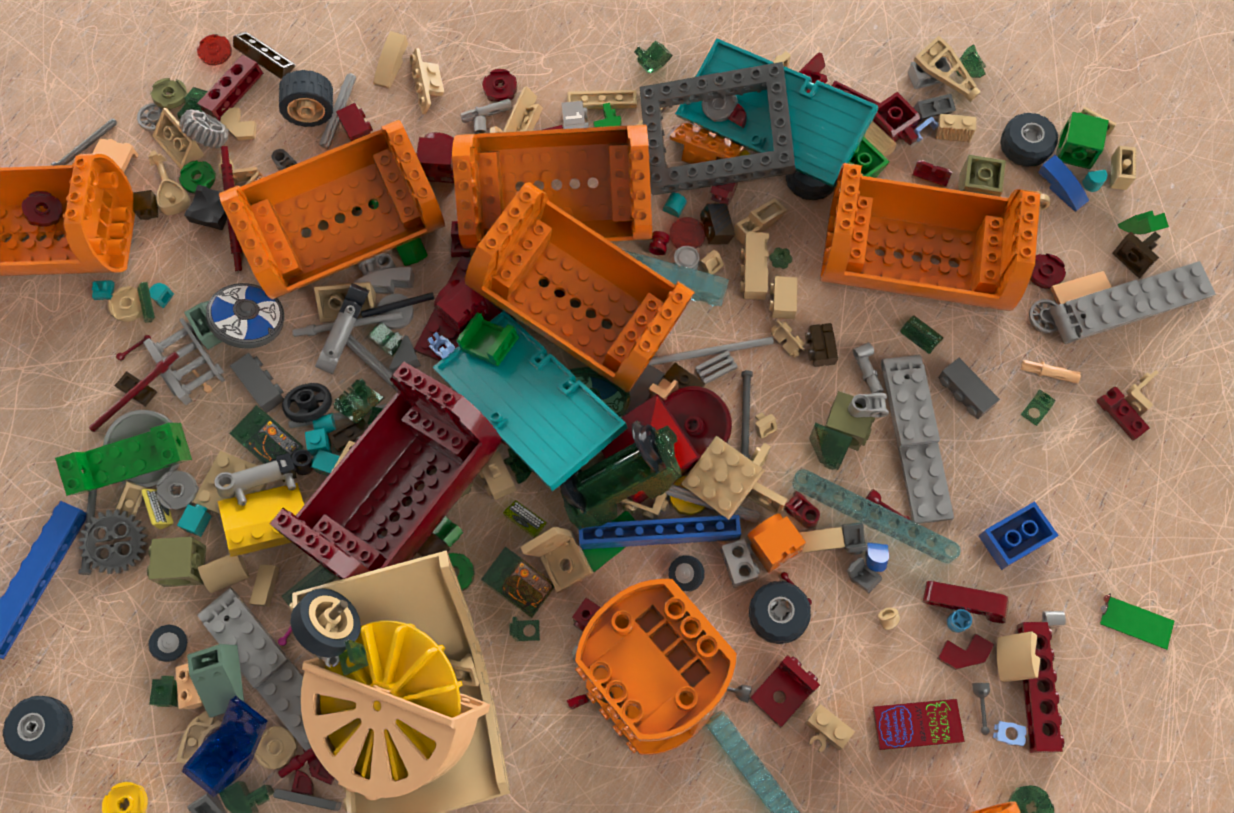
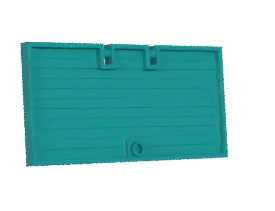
M716 38L695 77L767 65L774 62ZM784 66L796 171L835 188L842 164L849 163L879 109L878 105L818 80L814 84L811 77ZM762 90L760 93H757V91L744 93L743 96L736 95L738 104L744 108L747 115L744 129L729 119L721 122L709 119L703 112L702 101L692 102L690 105L680 104L675 113L677 117L756 153L774 151L767 90Z
M503 311L490 322L503 328L507 324L514 326L519 338L499 366L467 354L458 346L446 358L434 365L433 369L454 391L464 396L489 420L502 441L553 492L628 427L626 422L580 380L575 382V376L551 353L548 355L547 350Z

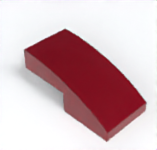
M452 221L451 257H470V249L464 250L461 245L458 221Z

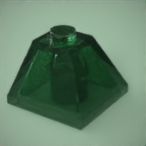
M815 422L809 440L818 460L824 464V467L830 470H839L853 438Z

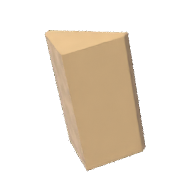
M163 108L153 137L178 167L182 169L187 163L199 160L205 155L196 141H193L192 138L187 137V134L182 132L179 122L169 110Z
M371 282L354 283L370 290L361 311L376 307V292ZM351 283L314 286L320 322L336 320ZM361 311L357 319L362 318Z

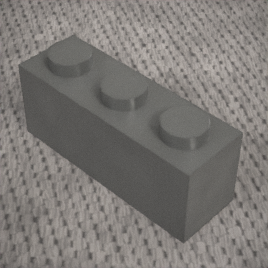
M247 353L231 364L230 367L265 413H268L283 402L284 398L281 394L284 392L277 383L273 385L271 380L274 378L267 370L263 371L261 369L263 364L258 357L253 358L250 353Z
M960 357L942 370L938 377L941 384L953 393L955 399L962 402L967 407V411L977 419L987 413L1000 400Z

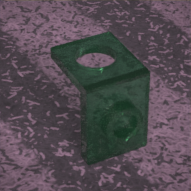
M1039 389L1031 402L1023 410L1021 416L1037 426L1056 400ZM1029 409H1038L1040 416L1037 418L1031 417Z
M513 617V623L509 625L510 636H513L515 642L540 641V621H519L517 617ZM527 625L535 627V634L529 637L524 634V628Z
M352 640L345 641L347 651L339 655L343 675L346 676L368 666V661L363 644ZM348 656L350 662L355 664L353 667H348L346 664Z

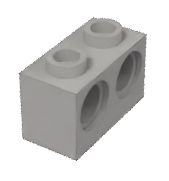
M942 57L935 63L936 68L943 72L951 70L946 57ZM914 61L911 62L908 75L914 89L942 83L927 74Z
M745 539L721 546L720 551L733 588L757 580V574H760L757 563L752 561L751 555H753L750 544H746ZM738 549L743 553V556L735 557L732 551ZM746 568L750 575L746 577L740 575L739 569Z

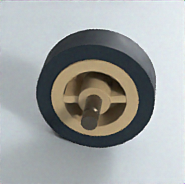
M315 589L307 593L294 607L290 618L291 629L297 641L306 650L320 657L330 658L342 654L355 642L361 629L359 615L352 603L340 593L330 589Z

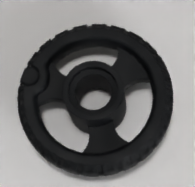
M301 384L286 394L283 399L282 410L285 416L293 422H312L328 412L332 405V396L329 389L322 384ZM292 402H296L299 407L297 413L290 411Z

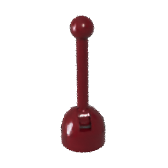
M874 489L869 492L864 500L870 506L881 505L901 518L903 523L910 521L908 516H903L883 503L881 495Z

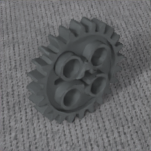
M115 509L114 514L111 510H107L106 516L99 512V519L91 517L93 523H85L88 530H81V533L85 535V538H79V541L84 542V545L80 546L79 549H85L81 557L88 556L89 558L85 563L93 562L92 569L99 567L100 573H103L106 568L107 574H112L113 570H115L116 574L121 573V568L124 571H129L128 565L136 566L135 559L142 560L139 553H146L142 549V546L148 545L147 542L143 541V538L148 537V535L142 534L146 527H139L142 521H134L135 515L133 514L128 517V511H123L120 515V510ZM121 525H125L127 528L124 535H120L118 532ZM103 528L106 531V535L103 539H100L98 532ZM127 537L132 538L130 541L116 542L114 543V545L106 544L96 547V543L99 542L112 541L113 539H123ZM125 544L130 548L129 553L126 555L121 551L122 546ZM104 548H107L109 551V555L107 558L103 559L101 556V551Z

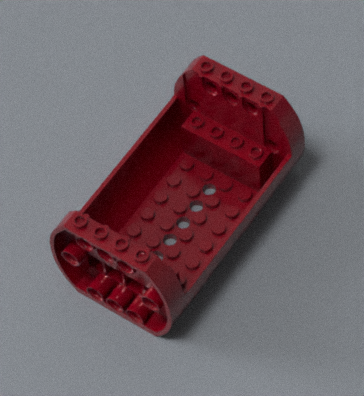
M403 362L390 378V383L397 393L295 516L283 507L269 523L274 529L339 579L349 578L412 560L502 444V439L493 425L464 396L406 362ZM437 468V472L434 475H429L432 469ZM425 484L421 491H417L419 485ZM412 499L411 505L405 507L406 501ZM396 515H400L397 522H392ZM383 531H388L384 538H379Z

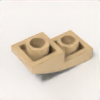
M842 527L800 533L806 541L802 549L803 553L845 548Z

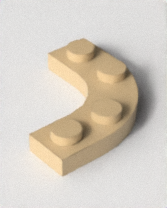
M245 706V708L209 718L207 711H205L198 717H195L183 735L176 762L199 766L208 736L214 730L225 726L251 729L256 708Z

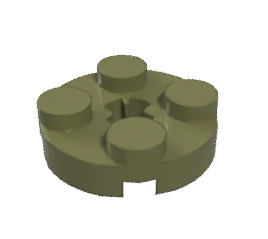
M170 78L158 80L153 84V90L150 92L153 102L162 109L167 108L169 111L188 101L186 86L178 79L176 81L170 80Z

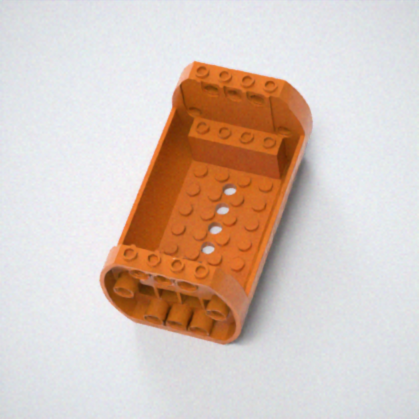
M399 119L381 126L380 130L244 186L240 187L238 185L219 193L221 204L253 274L266 295L272 300L445 227L444 218L437 199L405 128ZM370 201H378V208H369ZM355 207L362 209L360 216L352 214V210ZM342 214L345 216V221L337 223L335 217ZM322 221L328 223V228L324 231L318 228L319 223ZM305 228L311 230V235L307 238L301 235L302 230Z
M646 125L464 134L454 137L452 162L458 232L464 250L477 248L478 244L518 193L516 183L519 181L529 182L533 185L537 180L542 181L544 184L542 191L547 193L548 201L608 241L652 239L649 145ZM592 177L598 180V185L595 188L588 186V180ZM576 178L580 181L579 188H571V179ZM555 179L562 182V187L559 190H555L552 187V181Z
M80 154L75 156V161L72 165L0 168V276L116 273L125 271L128 266L135 213L133 211V190L126 175L117 163L104 154ZM35 191L51 193L62 204V216L59 222L47 227L30 225L22 212L23 200ZM40 206V209L37 208L40 212L47 211L44 206ZM64 234V237L57 241V238ZM46 235V238L40 241V238ZM12 236L8 242H5L8 237ZM29 236L25 242H22L24 237Z
M848 163L842 164L829 213L820 281L1004 311H1012L1018 305L1026 291L1035 266L1040 207L1039 192L1016 189L1009 198L862 176L861 170L863 166ZM882 250L885 255L879 256L875 251ZM896 252L901 253L903 258L897 259L893 254ZM912 256H919L921 258V261H914L912 259ZM930 259H938L939 264L935 265L931 263ZM949 261H955L958 267H951Z
M529 182L521 187L478 244L465 275L466 286L627 393H629L695 293L679 281L676 285L548 201L547 193ZM545 279L549 282V285L541 287L539 281ZM562 290L565 296L558 298L554 292ZM577 300L580 303V307L573 308L570 302ZM592 310L595 312L596 317L590 319L586 316V312ZM603 321H609L612 327L610 329H605L602 327L601 323Z
M654 579L640 582L624 589L595 613L580 638L575 658L578 667L575 670L584 681L587 679L586 689L588 692L586 696L593 704L597 702L601 706L599 712L606 720L610 718L615 725L612 728L620 737L624 735L627 738L628 742L626 745L633 753L638 752L639 755H656L669 752L685 744L707 724L731 682L737 653L673 579ZM604 697L608 703L603 702L602 698Z

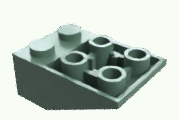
M206 301L184 313L199 340L209 350L222 341L215 337L208 327L206 309L209 301Z
M219 644L187 655L189 676L209 718L245 708L238 645Z

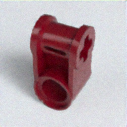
M795 491L793 497L784 506V510L805 528L811 529L818 524L820 511L800 492ZM812 514L815 520L810 521L806 519L805 515Z

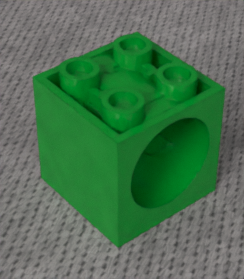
M1072 112L1061 130L1056 156L1064 164L1091 169L1104 150L1109 120Z

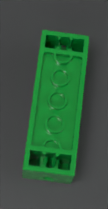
M166 423L150 428L151 431L95 449L85 452H72L56 457L55 460L66 496L87 493L192 460L182 424Z

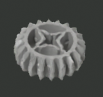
M190 109L186 110L180 119L179 125L182 132L199 144L209 146L210 148H219L228 139L229 130L221 121H218L216 117H212L210 114Z

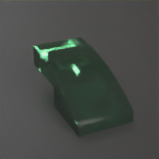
M193 87L185 96L186 104L177 113L178 119H181L186 110L193 109L202 112L197 103L208 91Z

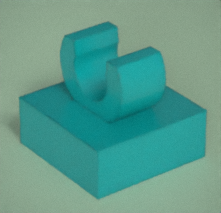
M112 280L92 282V298L94 300H111L115 283Z

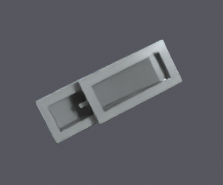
M411 267L389 268L365 275L355 280L354 283L371 282L376 293L394 294L395 287L413 288L414 273Z

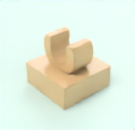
M716 250L706 253V257L699 259L701 266L709 276H712L724 266L719 252Z
M761 412L755 416L758 420L755 423L757 435L761 439L777 430L776 418L772 414L765 417Z

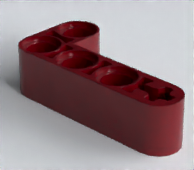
M935 581L926 582L922 601L925 604L946 609H964L972 614L986 616L987 620L1000 624L1006 623L1009 599L1006 595Z

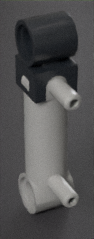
M351 283L316 362V368L333 374L370 290Z
M301 449L294 452L292 459L290 453L276 456V461L232 474L228 472L220 473L214 480L217 492L220 497L225 499L236 495L238 504L243 506L247 503L243 491L282 479L283 482L286 481L288 490H294L296 488L294 479L297 478L296 473L303 476L312 472V455L309 451Z

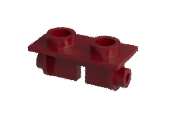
M922 159V161H917L912 175L947 187L953 171H950V168L934 166V164L925 162Z

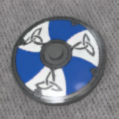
M237 283L223 287L210 298L206 309V320L214 336L225 344L244 349L258 348L272 342L280 334L284 324V309L279 299H270L261 286Z

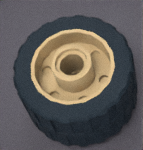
M296 70L286 74L279 83L280 114L288 122L303 127H315L326 123L333 114L332 83L322 74L311 70Z

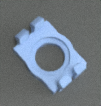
M932 116L914 130L918 136L917 142L923 139L919 132L927 125H930L933 130L938 127V123Z
M437 332L433 334L436 339L435 341L432 337L427 339L430 343L429 347L442 359L446 358L455 349V346L442 335L439 336ZM445 344V346H446L447 348L445 349V348L442 346V347L439 349L440 351H438V348H439L441 345Z
M1002 721L994 725V730H998V732L993 734L994 739L1009 745L1024 746L1027 731L1025 726ZM1012 727L1016 729L1018 735L1015 740L1007 738V728Z

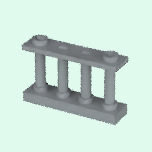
M181 318L179 320L184 326L183 329L160 343H154L150 338L143 343L155 362L158 363L167 358V356L164 357L162 354L165 348L187 334L190 335L193 342L176 352L180 356L178 359L196 348L199 349L202 356L178 371L172 370V363L169 366L170 369L164 373L165 378L178 398L187 405L192 402L189 396L191 394L190 391L214 376H217L221 382L225 381V379L221 375L224 371L218 363L214 364L195 335L190 322L187 323ZM203 363H208L211 370L187 385L181 384L180 380H182L184 375Z

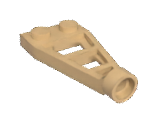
M937 36L913 60L927 74L964 95L969 102H972L981 92L952 47L940 36ZM942 57H946L952 66L948 72H943L935 66V63ZM955 71H958L964 79L961 84L956 83L950 78V75Z

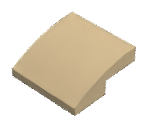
M1026 632L998 637L997 666L1000 681L1010 682L1038 678L1040 658L1035 655L1037 635L1035 633Z

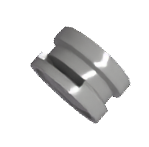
M691 246L678 248L674 254L675 270L679 271L682 275L695 273L700 259L698 251Z

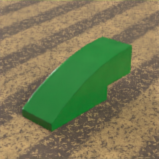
M1152 210L1135 215L1119 223L1118 227L1128 233L1132 232L1133 234L1141 235L1168 228L1169 225L1165 213L1154 215Z

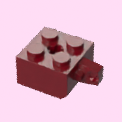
M896 92L878 104L879 109L873 121L895 142L903 139L907 144L912 145L918 137L914 129L918 125L920 116Z

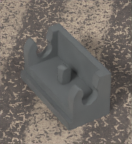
M951 94L918 101L913 107L920 116L919 121L931 116L951 114L956 111Z

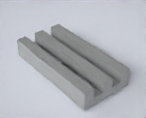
M726 351L696 366L695 370L700 379L707 384L737 369V364L734 362L733 357L730 356L729 351ZM727 358L726 360H724V361H722V362H720V363H718V364H716V365L710 367L711 365H713V364H715V363H717V362H719V361H721V360ZM730 363V366L714 373L713 375L707 378L704 377L705 375Z

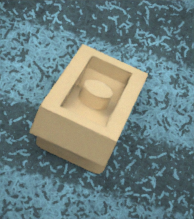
M470 653L461 661L448 659L457 682L462 681V684L472 686L479 685Z

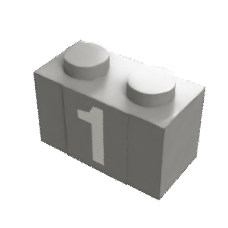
M583 101L562 103L564 129L589 128L588 122L585 123L584 120L588 116L587 108H583Z

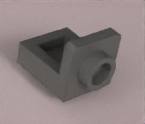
M863 523L843 524L844 549L854 555L868 550V546L865 544Z
M861 557L852 562L847 570L850 580L867 593H870L882 580L881 575L870 570Z

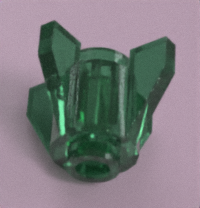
M973 44L965 50L959 60L971 78H980L986 75L984 70L986 65L981 60Z
M509 448L508 453L510 457L503 461L511 467L515 473L517 483L520 484L527 480L532 470Z

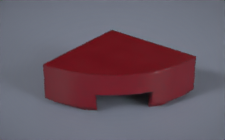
M737 103L728 119L744 129L747 115L744 108Z
M586 694L566 700L571 710L589 703Z
M297 770L291 792L314 795V785L311 778L305 772Z

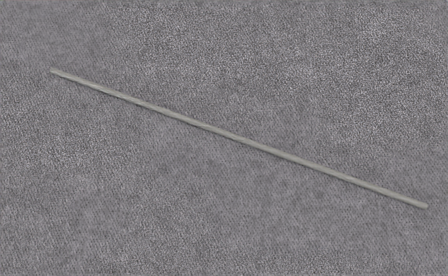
M773 337L653 357L649 364L657 365L724 353L726 351L731 352L774 344ZM591 368L571 372L573 375H599ZM387 404L333 413L334 420L380 413ZM311 421L307 423L288 422L289 428L313 425Z

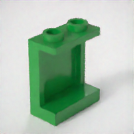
M477 312L469 321L464 331L458 336L457 343L463 352L499 366L519 336L514 326L507 324L503 328L484 320L482 315Z

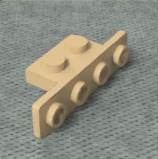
M415 48L413 54L410 55L409 63L412 65V77L415 79V91L419 98L418 105L421 108V113L426 114L431 106L429 95L442 97L444 89L438 64L422 62L420 50Z
M527 86L523 87L503 132L534 131L543 108L539 104L534 105L537 96Z

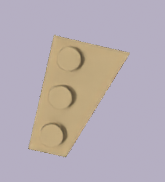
M746 232L744 248L740 249V259H743V265H740V276H743V281L740 282V292H743V299L766 300L768 289L767 242L769 233Z

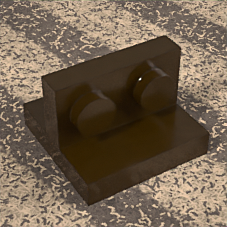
M1155 231L1142 242L1130 232L1112 254L1140 279L1159 259L1152 250L1158 246L1156 242L1161 236Z

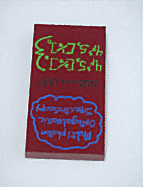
M957 699L872 707L879 750L965 742Z

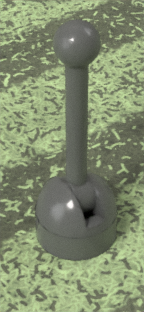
M972 683L973 693L980 698L983 725L981 733L988 735L990 730L987 727L984 698L990 693V684Z
M740 685L736 689L728 687L726 691L734 692L738 700L748 703L752 686Z

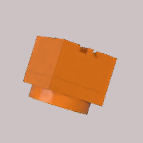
M780 513L766 519L747 535L751 541V549L768 573L779 567L780 563H785L789 558L799 554L806 544V541L787 516L783 518Z

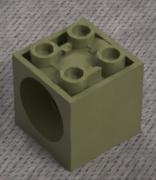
M968 155L959 174L958 190L1000 197L1003 191L1006 160Z
M838 391L821 438L858 451L861 445L865 446L866 441L869 439L872 430L871 426L875 418L851 416L848 406L854 396ZM855 403L857 408L863 409L861 404Z
M194 537L152 539L148 550L150 565L147 567V576L149 580L163 587L204 585L198 567L205 565L206 545Z

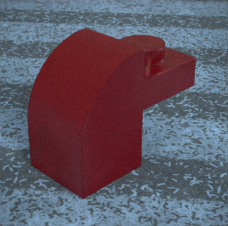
M739 182L712 186L710 191L712 193L711 200L718 203H727L728 206Z

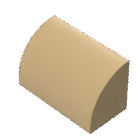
M227 555L198 567L201 579L210 593L249 578L242 555L234 557Z

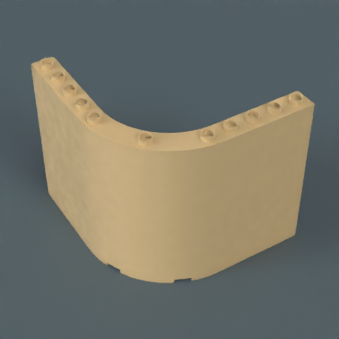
M447 550L292 593L291 613L294 607L310 591L330 589L340 593L352 603L359 615L361 626L377 621H396L413 624L417 629L429 636L438 646L443 645L445 647L443 652L447 659L461 661L470 653L479 685L462 684L463 686L459 687V692L490 704L488 713L477 719L475 731L467 750L456 765L447 773L408 794L398 797L379 798L377 800H368L365 798V795L346 790V787H343L346 793L343 804L347 813H445L510 794L494 699L489 689L488 683L490 682L478 637L475 636L474 623Z

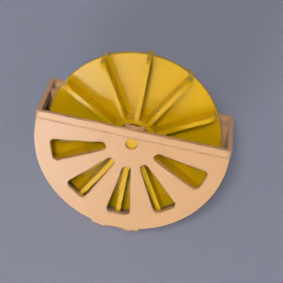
M396 621L368 623L361 626L360 634L355 642L339 655V663L335 667H332V665L328 667L318 657L303 662L302 670H304L301 687V713L309 743L321 764L339 781V785L346 787V790L365 795V798L368 800L408 794L447 773L456 765L467 750L475 731L477 719L489 711L490 704L459 692V687L463 686L462 681L457 682L453 668L443 652L445 647L443 645L438 646L429 636L417 629L413 624Z

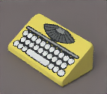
M143 489L142 495L152 525L160 530L173 525L174 522L169 508L164 507L157 499V489Z

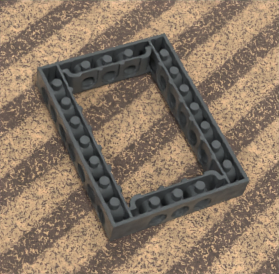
M783 62L640 87L643 125L647 126L650 188L652 195L796 173ZM762 90H767L774 151L668 168L665 161L666 148L663 136H665L662 128L663 114L660 108L668 106L672 108L674 105L680 104L690 105L692 102L703 100L708 102L709 99H725L727 96H743L744 93L756 91L760 93Z

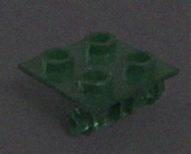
M362 378L355 380L351 385L352 389L350 387L347 388L349 394L344 391L343 394L335 399L333 404L335 410L356 424L384 399L382 395L366 386V382Z

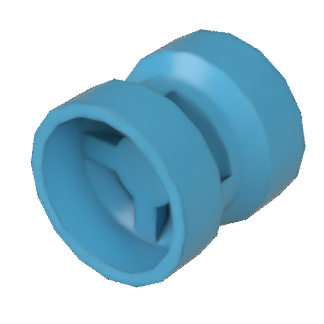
M964 609L954 611L947 618L948 628L955 633L965 631L972 624L971 614Z

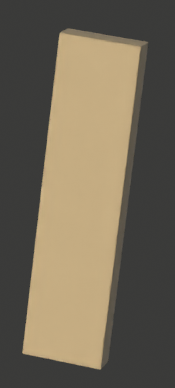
M637 91L567 92V102L583 101V108L603 109V104L609 102L611 109L637 108Z

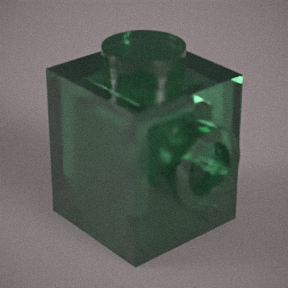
M161 676V679H153L149 705L156 707H178L177 682L174 680V676Z

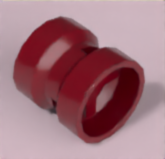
M654 231L648 251L657 256L665 255L667 251L666 244L669 243L670 236L663 231Z

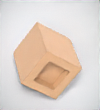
M662 379L658 386L653 383L649 388L650 397L658 394L664 401L671 393L679 389L678 382L674 380L671 383L666 379Z

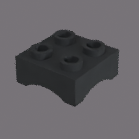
M198 185L193 202L186 210L184 216L191 223L223 230L227 221V215L219 197V193L222 191Z

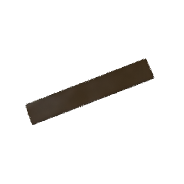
M243 32L233 36V47L256 61L260 66L278 78L282 79L283 76H286L295 68L293 62L249 33Z

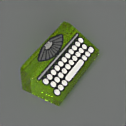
M517 500L503 512L507 519L533 538H536L547 524L546 521Z

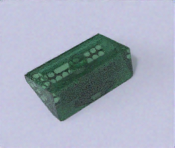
M915 315L900 330L904 336L928 354L944 338Z

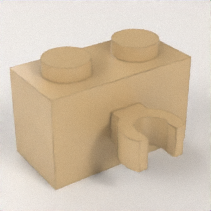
M500 452L494 453L479 472L481 479L485 478L488 483L484 485L488 495L493 494L494 499L497 500L517 490Z
M821 704L815 708L805 722L807 726L818 734L809 740L810 745L815 740L820 742L821 746L818 752H822L825 749V741L829 742L837 750L843 749L855 732Z

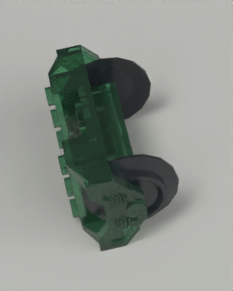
M638 420L632 423V434L635 443L584 471L579 469L560 485V492L567 515L579 530L586 527L602 526L618 517L617 504L641 490L650 499H653L668 491L674 481L681 477V469L674 452V443L677 442V435L668 425L656 430L652 425H645Z

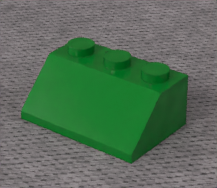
M863 136L848 164L863 166L861 170L862 176L877 178L890 161Z

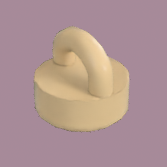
M1036 191L1040 193L1039 211L1047 209L1050 206V197L1042 194L1041 191Z
M885 608L878 614L879 621L885 630L893 629L900 621L899 612L895 608Z

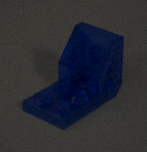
M237 696L233 697L229 701L219 730L203 742L183 766L182 773L212 797H215L239 778L250 766L268 720Z

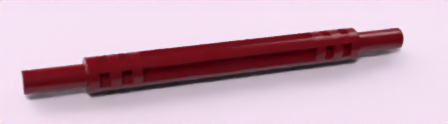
M221 146V173L223 189L225 191L235 186L228 146ZM227 217L230 249L234 258L235 272L242 271V247Z

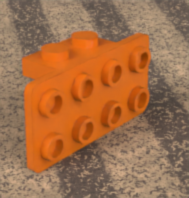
M682 123L670 134L669 138L684 144L681 161L690 164L718 160V158L738 157L745 150V147L711 133L706 129L697 128L690 123Z

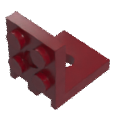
M788 655L749 698L780 728L820 686L817 682L818 678L812 672H806L801 668L802 664L794 656L790 658ZM780 691L784 694L785 700L783 703L775 702L773 698L775 692Z

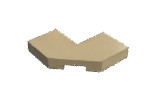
M239 107L229 108L221 117L222 124L226 126L236 139L249 140L256 138V122H240L241 110Z

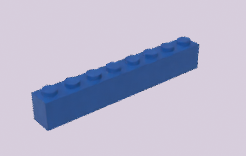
M63 501L59 502L53 509L49 521L43 526L40 536L32 544L28 556L22 561L16 576L11 579L7 591L0 598L1 659L6 657L85 523L86 512Z
M732 515L730 519L724 516L578 524L579 545L581 549L739 540L741 536L739 515Z

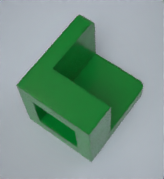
M420 237L396 247L405 266L418 263L428 256Z

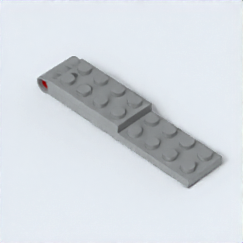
M1198 261L1139 281H1130L1067 301L1064 304L1052 307L1049 311L1064 344H1068L1213 297L1216 293L1201 262Z
M921 355L882 359L881 369L884 376L913 524L953 520L954 514L938 444L940 438Z
M230 587L197 615L219 644L238 645L240 671L253 688L258 690L303 749L307 751L311 748L305 732L301 713L303 675L241 600L239 595Z

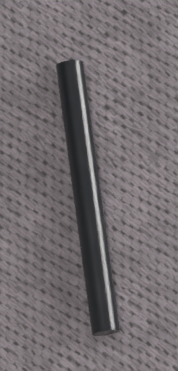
M433 292L363 310L361 311L362 318L434 300L435 297Z

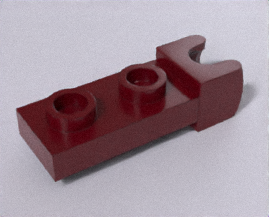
M1113 387L1107 391V395L1101 396L1096 402L1104 411L1111 415L1131 440L1134 441L1150 429V427L1125 400L1124 394L1117 387Z

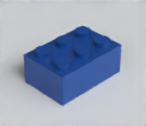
M1034 501L984 530L979 535V538L1000 569L1003 570L1051 542L1059 535Z

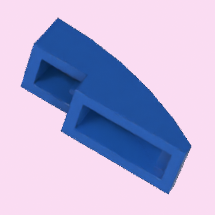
M1056 155L1042 165L1038 173L1051 184L1049 189L1076 212L1089 201L1079 181Z

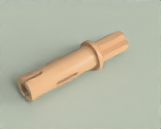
M1023 360L1021 364V370L1036 373L1039 377L1043 375L1078 384L1080 381L1081 373L1047 365L1045 362L1036 363Z

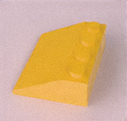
M295 483L296 488L294 490H288L286 485L246 494L247 503L243 506L238 504L237 497L217 501L230 557L292 543L269 523L283 507L296 516L304 506L298 483Z

